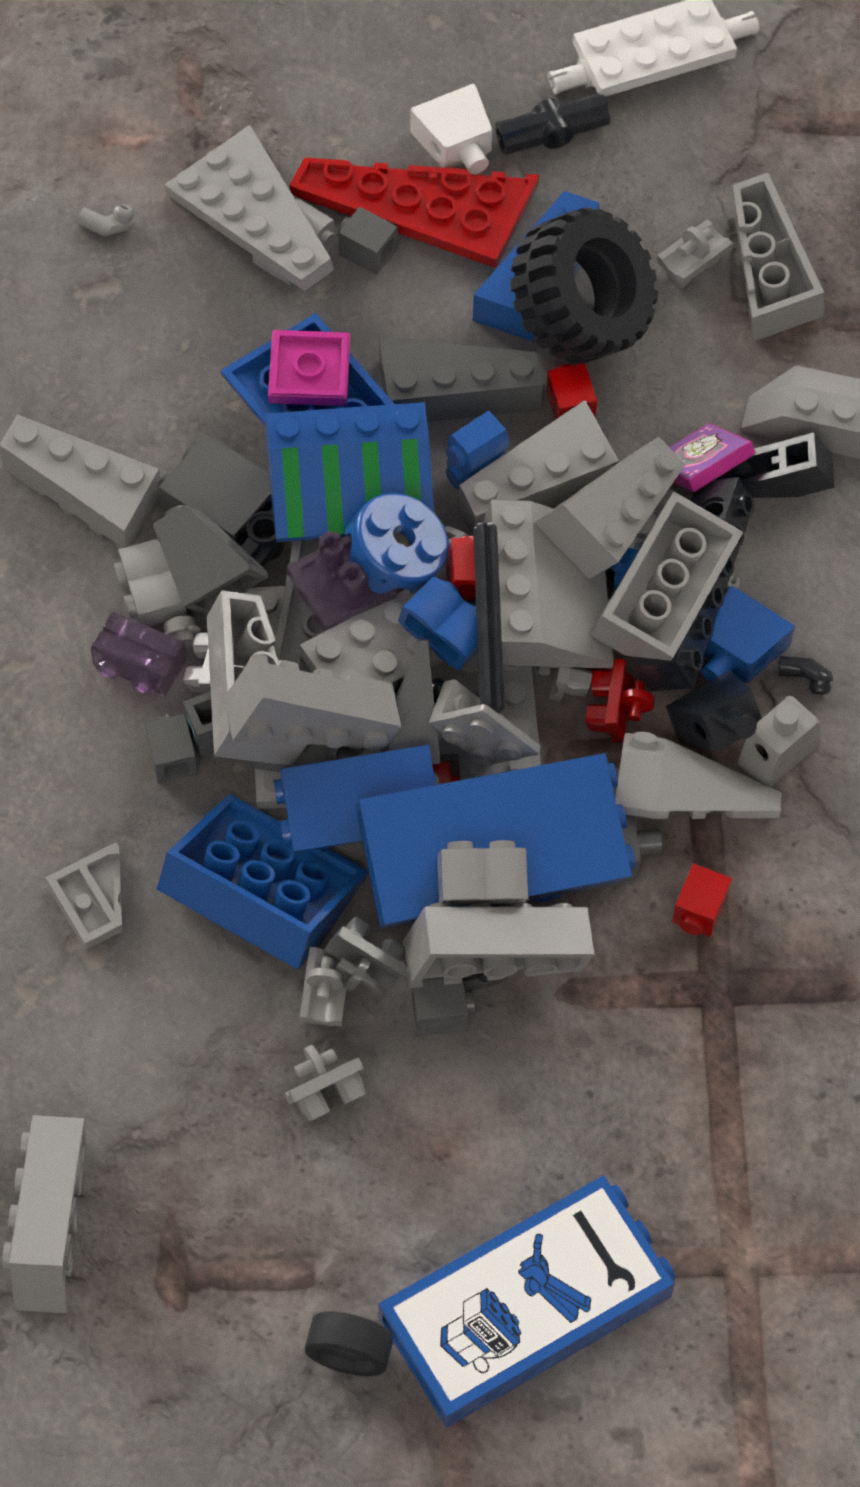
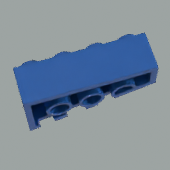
M564 191L532 228L573 210L576 211L589 207L598 210L600 203ZM519 242L473 295L472 321L534 342L535 336L532 332L528 333L525 331L521 324L524 320L520 312L516 313L513 304L516 301L515 292H511L510 280L514 278V272L511 271L513 258L518 256L516 250L520 244ZM576 261L574 263V277L580 267Z

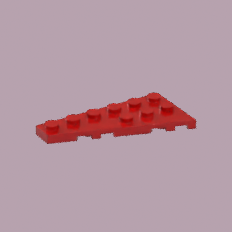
M304 157L289 184V190L293 196L352 216L360 206L397 226L399 234L496 268L539 185L540 175L526 174V178L506 177V172L492 171L491 176L470 174L467 169L409 165L408 169L388 168V163L374 162L373 167L352 165L349 160Z

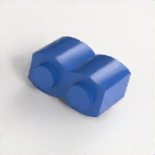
M490 411L485 412L448 437V448L446 449L448 469H446L445 473L451 485L459 490L461 483L506 454L505 450L509 447L506 429Z
M433 576L403 606L398 621L417 640H428V645L440 659L454 669L461 671L478 653L476 606L465 602L455 585Z

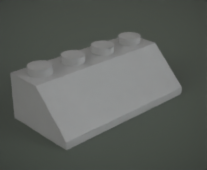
M673 491L590 635L625 656L671 661L743 532Z

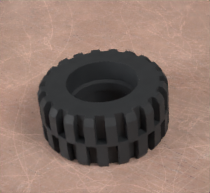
M591 207L581 208L545 221L527 233L526 238L522 239L517 247L516 253L518 256L513 258L511 271L514 272V278L510 280L511 292H515L516 301L513 302L516 313L520 312L524 320L521 322L526 332H532L535 336L533 341L542 349L549 348L548 353L558 359L564 358V360L570 363H580L583 361L587 363L628 349L644 336L648 329L647 325L651 324L655 313L652 305L656 304L658 290L654 289V282H656L657 277L655 269L651 270L649 260L652 258L649 251L642 248L640 244L642 239L635 231L627 229L629 224L619 217L613 218V214L602 209L595 210ZM575 261L585 270L592 284L594 310L587 306L577 289L574 277Z

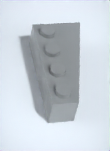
M18 414L0 443L5 471L40 495H47L57 502L59 508L70 516L74 514L89 525V529L101 537L104 535L116 543L118 549L132 546L135 543L159 499L158 484L160 482L158 468Z
M658 436L628 455L534 523L588 579H591L619 562L677 478L685 463Z
M222 590L207 615L214 756L293 766L306 745L290 746L288 743L271 742L254 745L248 741L232 740L224 697L254 654L267 656L268 664L280 666L282 661H278L273 646L276 640L261 596Z
M259 654L252 656L224 697L232 740L248 741L254 745L271 742L288 743L290 746L317 744L326 745L330 748L363 746L366 749L375 750L386 747L401 728L392 683L350 674L342 679L333 678L331 670L317 668L312 673L300 671L298 663L283 660L280 666L268 664L267 656Z
M434 903L423 908L402 941V945L405 947L404 961L405 965H407L406 977L408 988L423 987V979L443 977L444 985L457 984L462 982L461 978L479 973H484L487 976V981L499 980L515 974L519 969H524V974L527 977L579 972L584 969L594 956L588 908L572 907L568 903L554 904L550 907H532L528 903H517L509 907H492L489 903H476L468 907H451L448 903Z
M32 1115L30 1132L22 1133L20 1154L21 1158L26 1159L24 1168H17L15 1194L20 1196L18 1205H11L9 1231L14 1232L12 1242H5L2 1259L3 1269H10L15 1311L68 1313L69 1296H67L65 1277H72V1235H76L78 1224V1198H74V1196H81L87 1143L84 1118Z

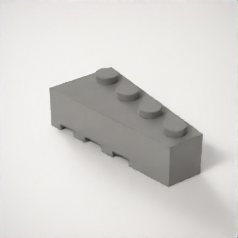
M767 172L734 184V214L753 342L824 317V291L769 173Z
M584 400L459 485L458 510L472 536H474L473 529L477 526V523L484 521L491 500L532 501L555 509V507L619 463V460Z

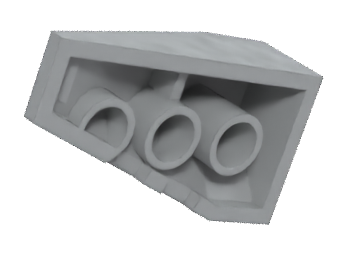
M625 733L615 799L616 804L623 805L626 815L652 819H668L669 811H689L692 819H705L707 813L723 811L730 818H780L781 792L672 741L657 738L652 733Z

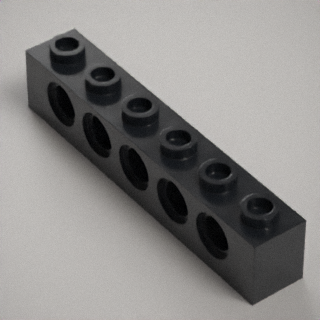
M739 477L713 480L692 494L691 502L739 529L743 534L673 659L668 661L642 657L636 658L634 668L650 691L694 688L698 673L702 669L708 642L713 636L714 624L719 609L723 605L729 579L734 572V564L739 548L744 542V533L749 518L754 511L753 497L747 492Z

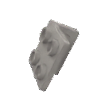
M453 679L443 683L429 724L441 732L442 737L446 741L457 744L468 752L473 761L484 766H492L493 764L519 760L539 754L541 746L511 724V721L503 715L498 714L485 704L480 705V698L457 680Z

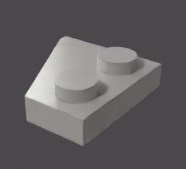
M116 842L45 877L48 889L85 950L123 932L120 852Z

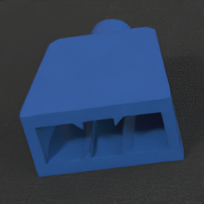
M731 586L724 597L722 607L719 609L714 624L713 636L708 642L704 657L709 662L702 669L703 676L706 680L711 681L723 673L731 671L742 682H750L790 647L795 625L739 589Z

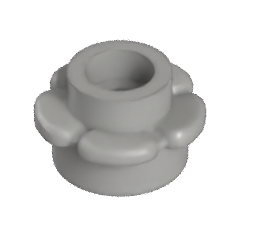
M192 616L174 617L164 623L165 633L162 635V640L172 645L174 649H186L193 646L195 635L200 633L201 629L199 626H196L195 619Z

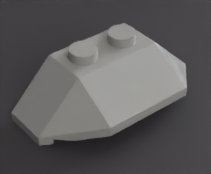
M795 365L749 396L740 433L784 441L815 432L831 453L860 459V379Z

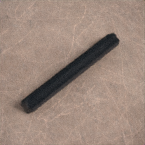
M479 522L473 529L480 705L485 704L500 714L504 710L505 704L498 532L495 523Z

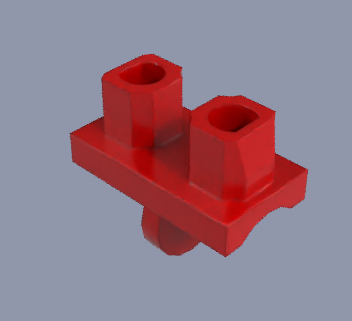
M614 659L612 669L593 670L591 690L594 697H608L607 704H589L586 712V723L589 730L608 732L612 742L624 743L628 719L635 722L640 721L641 713H647L654 708L655 697L645 691V682L634 681L633 683V676L626 672V659Z

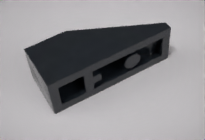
M813 432L755 448L756 453L715 479L739 477L745 489L753 498L801 497L834 488L832 453Z

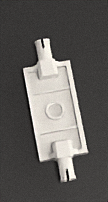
M685 0L575 33L573 35V44L579 55L578 63L548 72L549 84L551 88H554L553 93L555 95L585 85L586 88L595 87L597 93L603 94L604 97L735 58L737 47L733 40L758 34L759 23L757 18L754 17L753 11L724 20L720 17L712 0Z

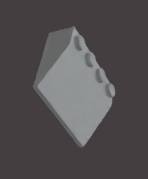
M491 500L483 522L495 523L498 532L503 665L612 668L614 665L612 648L590 635L608 604L605 570L588 579L534 523L552 511L553 508L532 501Z

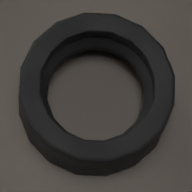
M334 1311L320 1312L312 1317L305 1344V1353L313 1361L335 1371L359 1376H378L386 1371L393 1344V1334L381 1324L362 1316Z

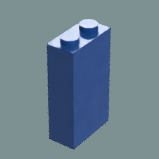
M429 745L280 769L281 779H275L273 782L277 804L285 803L288 820L280 821L284 846L292 844L294 854L361 843L362 837L355 807L359 799L435 785Z

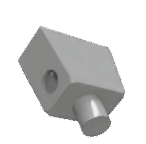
M793 696L786 697L757 722V729L753 736L746 739L737 765L753 780L768 787L773 786L820 745L819 720ZM761 755H768V759L763 758Z

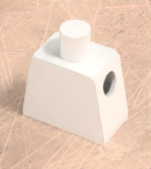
M474 83L411 108V133L442 168H454L464 164L470 174H478L487 168L489 161L485 155L492 149V128Z

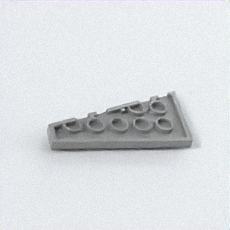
M250 125L164 184L167 195L302 290L306 291L334 270L330 256Z

